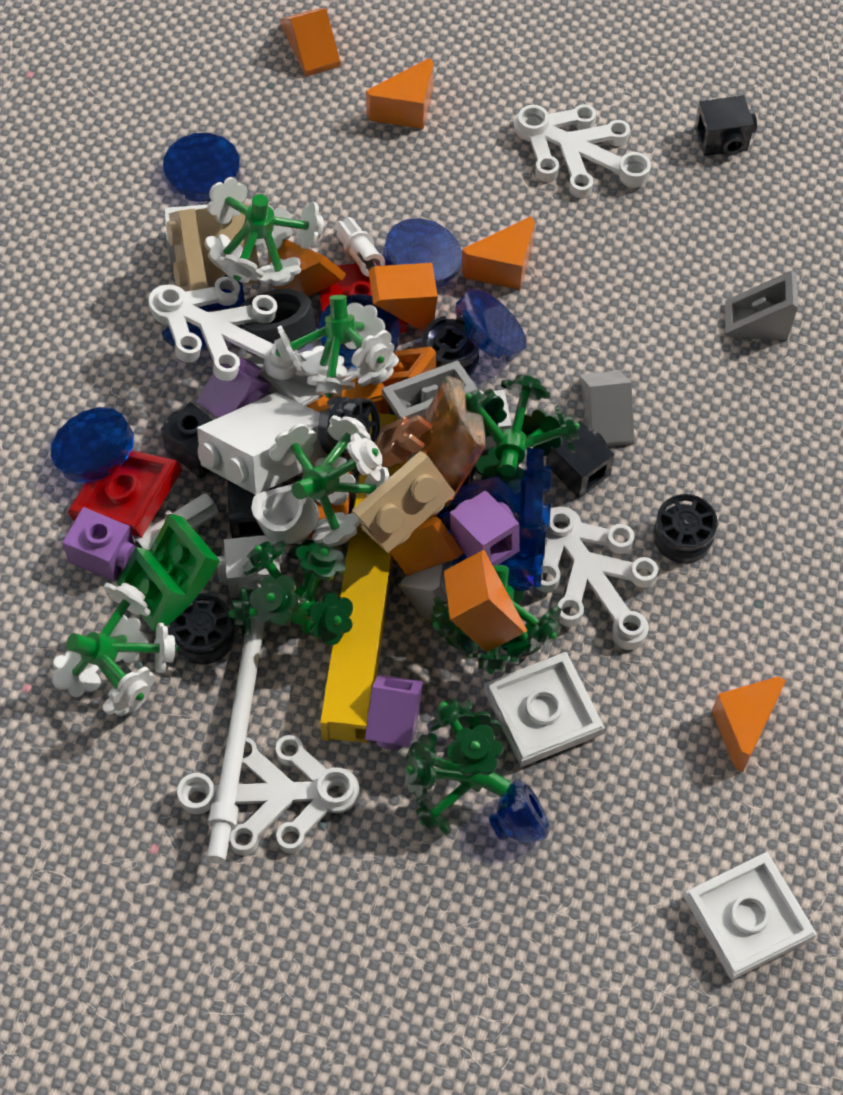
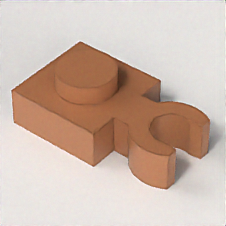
M416 415L410 420L407 417H403L382 426L374 442L382 455V467L387 468L395 464H401L409 457L411 452L416 453L420 451L424 443L419 438L423 433L431 430L433 425L421 416Z

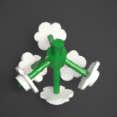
M228 177L224 184L221 182L214 184L209 193L211 202H209L207 207L208 212L215 215L216 221L220 224H227L233 215L238 216L242 213L245 215V224L231 241L223 234H220L217 238L215 236H208L204 244L209 251V260L236 281L247 283L249 280L257 281L259 279L261 284L271 283L273 286H282L290 283L294 279V275L301 272L300 259L297 257L286 260L280 259L277 250L282 247L283 240L291 238L293 233L291 228L297 229V235L301 239V248H313L316 245L324 228L323 217L318 215V204L310 202L308 206H304L301 214L302 219L296 220L291 219L290 213L285 208L274 210L272 206L268 205V197L263 194L253 196L252 205L249 207L242 204L247 197L248 189L245 185L238 183L233 177ZM248 235L245 246L242 248L239 244ZM263 244L268 250L272 262L270 265L258 269L255 263L249 261L254 245L260 246Z
M345 295L329 297L331 315L325 318V326L290 342L281 325L277 327L281 338L274 341L277 347L276 355L281 357L285 364L293 361L297 371L302 370L308 376L307 384L317 386L316 393L325 395L327 398L342 396V390L355 388V383L343 380L346 377L347 369L343 366L344 358L339 355L340 344H345L350 349H358L352 356V363L358 367V383L362 387L371 382L374 385L384 382L394 372L393 367L399 362L398 357L393 353L394 345L391 343V334L385 330L383 320L376 317L377 309L372 305L363 307L359 303H352L347 306ZM326 336L325 347L317 346L313 351L303 352L301 357L303 363L300 366L294 351Z
M335 415L329 420L328 432L334 439L338 440V443L326 458H319L316 461L315 467H313L308 457L313 453L314 447L312 444L316 441L317 435L303 423L296 424L279 433L275 437L276 444L269 450V456L273 461H281L283 465L288 466L297 459L305 472L302 480L292 485V493L298 500L310 497L321 503L326 518L318 521L312 538L315 543L323 542L330 547L341 545L355 536L357 533L356 527L361 522L355 514L334 513L331 503L333 505L344 504L348 499L349 493H364L368 497L390 478L388 469L381 465L382 455L380 450L371 441V437L364 425L355 418L344 416L341 419ZM345 448L348 449L352 458L349 461L339 457ZM357 468L363 476L367 475L365 484L355 483V478L348 474L349 471Z
M105 583L103 586L104 590L109 593V597L119 603L118 607L109 618L101 633L91 632L86 636L76 633L70 634L66 642L68 651L64 656H56L53 660V667L56 670L52 675V682L56 688L60 690L68 689L70 695L80 697L85 691L94 692L100 686V677L95 673L99 668L114 687L108 694L110 698L104 703L103 710L109 715L116 713L117 716H123L126 713L134 712L145 702L156 677L147 667L139 669L136 673L131 672L126 675L115 662L123 659L126 663H134L138 659V653H154L155 672L165 673L166 662H173L177 647L174 636L168 635L167 626H164V623L157 624L156 639L154 643H149L147 635L140 631L142 627L140 620L137 618L128 619L124 615L126 610L136 615L148 616L150 614L147 603L143 601L145 596L137 587L127 583H122L121 586L117 587L110 583Z

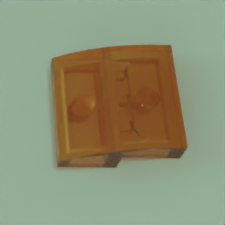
M447 376L422 417L433 426L431 430L423 433L419 440L424 443L420 451L430 458L456 495L484 451L486 443L483 416L466 411L463 380ZM455 495L445 503L446 506H449Z

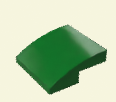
M169 513L151 550L135 547L117 584L121 586L122 583H127L137 587L144 594L145 599L143 601L147 603L150 614L148 616L140 615L150 628L156 631L158 623H164V626H168L194 601L213 575L220 560L184 517Z

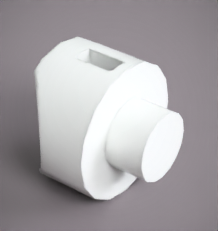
M293 484L257 493L253 498L251 506L253 516L265 536L271 542L277 543L282 540L285 544L302 542L318 523L319 511L315 501L310 497L302 500L296 499L292 493Z

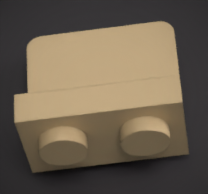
M193 208L168 213L170 221L166 223L169 244L174 246L176 263L173 264V272L176 285L187 292L215 287V283L219 278L229 277L222 269L209 260V251L206 249L204 241L208 236H215L217 238L220 234L227 236L231 241L244 226L245 215L242 213L238 216L233 215L227 224H220L216 221L215 215L210 214L207 208ZM248 235L239 244L242 248L245 246ZM254 245L249 261L255 263L259 269L256 245ZM249 280V282L247 283L240 281L237 282L240 286L256 284L260 280Z
M419 451L358 504L351 514H355L361 521L358 527L389 553L394 547L403 544L410 537L411 533L425 520L439 513L445 503L455 495V492L430 458Z

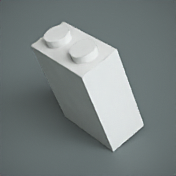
M278 392L270 394L197 427L199 441L198 456L201 465L255 495L305 472L297 459L288 466L283 465L281 461H273L271 459L269 450L276 444L275 437L279 433L296 424L303 423L317 435L316 441L312 444L314 447L313 453L308 457L313 467H315V463L319 458H326L328 456L323 451L318 437V423L321 413Z

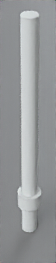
M250 617L251 633L248 635V638H244L217 801L210 808L208 825L212 830L207 860L214 864L226 862L230 832L236 829L239 809L235 805L265 626V623L259 621L257 617Z

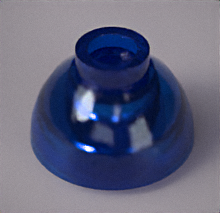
M516 779L510 783L506 793L499 797L497 801L496 812L489 815L491 827L500 840L510 837L519 842L531 843L541 841L549 836L550 824L547 815L531 787L524 781Z

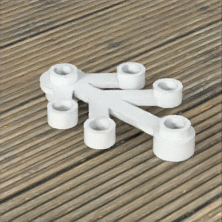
M582 104L572 110L548 114L546 109L541 106L528 105L523 107L514 119L515 133L521 139L531 143L537 160L535 175L540 181L552 182L557 179L559 162L555 157L551 156L547 141L560 146L571 177L569 192L576 198L588 197L592 193L593 178L586 172L581 157L618 173L622 183L629 188H638L646 183L649 178L651 162L646 155L639 152H630L620 157L593 144L607 141L613 146H623L628 142L630 126L623 120H613L608 125L594 127L596 110L590 105ZM586 116L588 117V119H582L580 117ZM574 125L578 130L566 132L559 128ZM613 132H621V133H623V134L617 135V134H614ZM544 167H549V168H551V169H553V170L546 171V170H543L542 168H544ZM577 183H583V184H585L586 186L580 187V186H577L576 184H577Z
M230 277L219 278L215 283V287L186 292L175 285H162L150 293L149 309L158 322L169 325L176 343L175 355L181 361L193 362L197 360L202 346L201 339L189 332L187 321L200 327L214 362L213 374L218 379L223 381L233 380L238 374L240 365L238 356L228 351L224 340L265 359L264 369L269 376L275 379L286 380L295 375L297 369L293 361L285 364L283 359L275 353L277 350L275 343L272 344L235 326L251 322L265 324L273 321L277 310V302L271 296L258 295L253 299L252 305L214 312H206L198 308L214 303L222 305L236 303L240 285ZM222 289H228L232 293H225ZM259 307H265L269 311H262ZM189 345L192 346L194 349L187 350L182 346ZM295 350L294 352L299 360V353ZM220 364H229L232 368H223Z
M553 507L545 511L539 521V533L547 545L542 563L534 570V586L542 592H552L558 587L560 580L558 564L563 549H565L574 563L565 597L559 601L557 606L562 608V610L566 607H572L576 609L577 614L568 616L561 611L558 617L559 622L567 627L576 626L581 622L584 611L582 599L586 583L588 582L614 620L612 627L614 643L624 650L640 648L647 638L648 622L640 613L628 609L605 575L630 580L636 586L645 588L654 584L658 573L657 564L647 557L638 558L633 563L591 553L582 542L608 546L612 552L617 554L627 553L632 548L634 532L627 525L616 524L610 529L585 524L581 522L579 515L575 511L567 507ZM562 522L567 524L568 527L559 529L553 523ZM616 535H622L626 537L628 541L625 543H618L613 539V537ZM645 568L651 572V575L643 577L637 573V570ZM543 573H549L554 579L546 582L541 580L539 576ZM627 622L634 623L639 629L629 631L623 624Z
M286 735L281 737L276 743L275 749L278 761L284 766H296L311 780L307 782H293L257 750V745L251 738L246 737L245 747L250 748L252 753L250 756L242 759L241 768H249L264 783L238 784L235 804H264L244 824L236 825V829L230 832L231 848L238 855L246 856L252 854L258 847V837L293 802L311 801L293 822L282 824L276 833L278 847L283 852L288 854L299 852L305 844V835L328 812L343 813L355 805L359 797V784L356 777L350 771L343 768L326 769L303 749V744L298 737ZM288 745H293L298 749L297 753L293 756H285L281 751ZM192 773L185 776L177 788L180 805L186 812L191 814H203L209 811L211 805L217 801L219 785H214L211 779L202 773ZM339 786L345 792L341 797L333 798L328 794L329 789ZM199 791L206 794L205 799L200 803H193L189 800L190 796L195 792ZM287 832H295L299 835V839L293 844L285 843L282 837ZM244 833L253 837L252 841L245 846L238 845L235 842L236 838Z

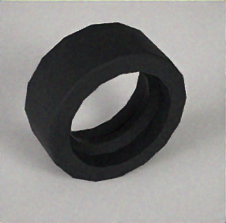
M275 289L265 291L250 297L239 306L252 305L253 299L258 295H268L275 299L277 310L273 321L265 324L251 322L236 325L272 344L275 343V340L281 338L277 328L280 325L283 327L290 342L317 330L310 298L297 290ZM259 307L262 311H269L265 307ZM245 350L248 354L257 356V355H255V354H253V353H251V352Z

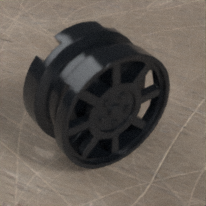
M442 316L433 320L425 328L422 347H432L435 350L436 368L458 360L463 368H468L466 373L470 376L476 370L479 363L480 335L475 330V325L468 319L457 316L456 319H446V316Z
M334 396L327 401V404L330 406L327 411H321L318 423L319 442L327 455L338 443V440L334 439L328 432L329 420L334 415L341 419L344 416L355 418L364 425L368 434L370 433V427H372L370 437L371 441L375 442L380 432V417L373 401L365 398L351 399L342 396ZM369 413H371L372 421H369ZM346 448L339 457L347 456L348 458H351L348 449Z
M679 494L667 499L658 510L653 530V540L658 551L667 559L677 563H692L702 559L710 551L717 530L718 519L715 510L706 500L692 494ZM681 501L693 502L692 505L680 504ZM674 503L675 506H672L666 510L668 506Z
M199 593L192 602L193 605L186 608L169 625L171 634L175 638V645L179 655L181 654L188 658L191 663L205 665L217 662L229 653L234 644L235 631L232 618L229 616L230 609L228 605L215 595ZM206 600V601H210V604H209V603H198V604H197V601Z

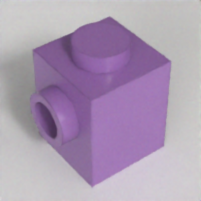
M240 357L237 376L233 380L223 381L212 373L196 402L219 418L266 397L265 394L272 383L259 375L262 371L259 366ZM220 364L223 368H232L229 364Z
M486 490L471 500L461 502L450 512L451 535L468 558L485 550L492 565H499L519 552V523L515 520L509 507L503 502L498 503Z
M84 507L62 542L69 563L112 581L117 579L122 568L125 569L136 547L130 526Z
M378 674L372 686L365 740L376 741L377 746L390 750H398L403 748V746L411 747L416 734L423 687L422 681Z

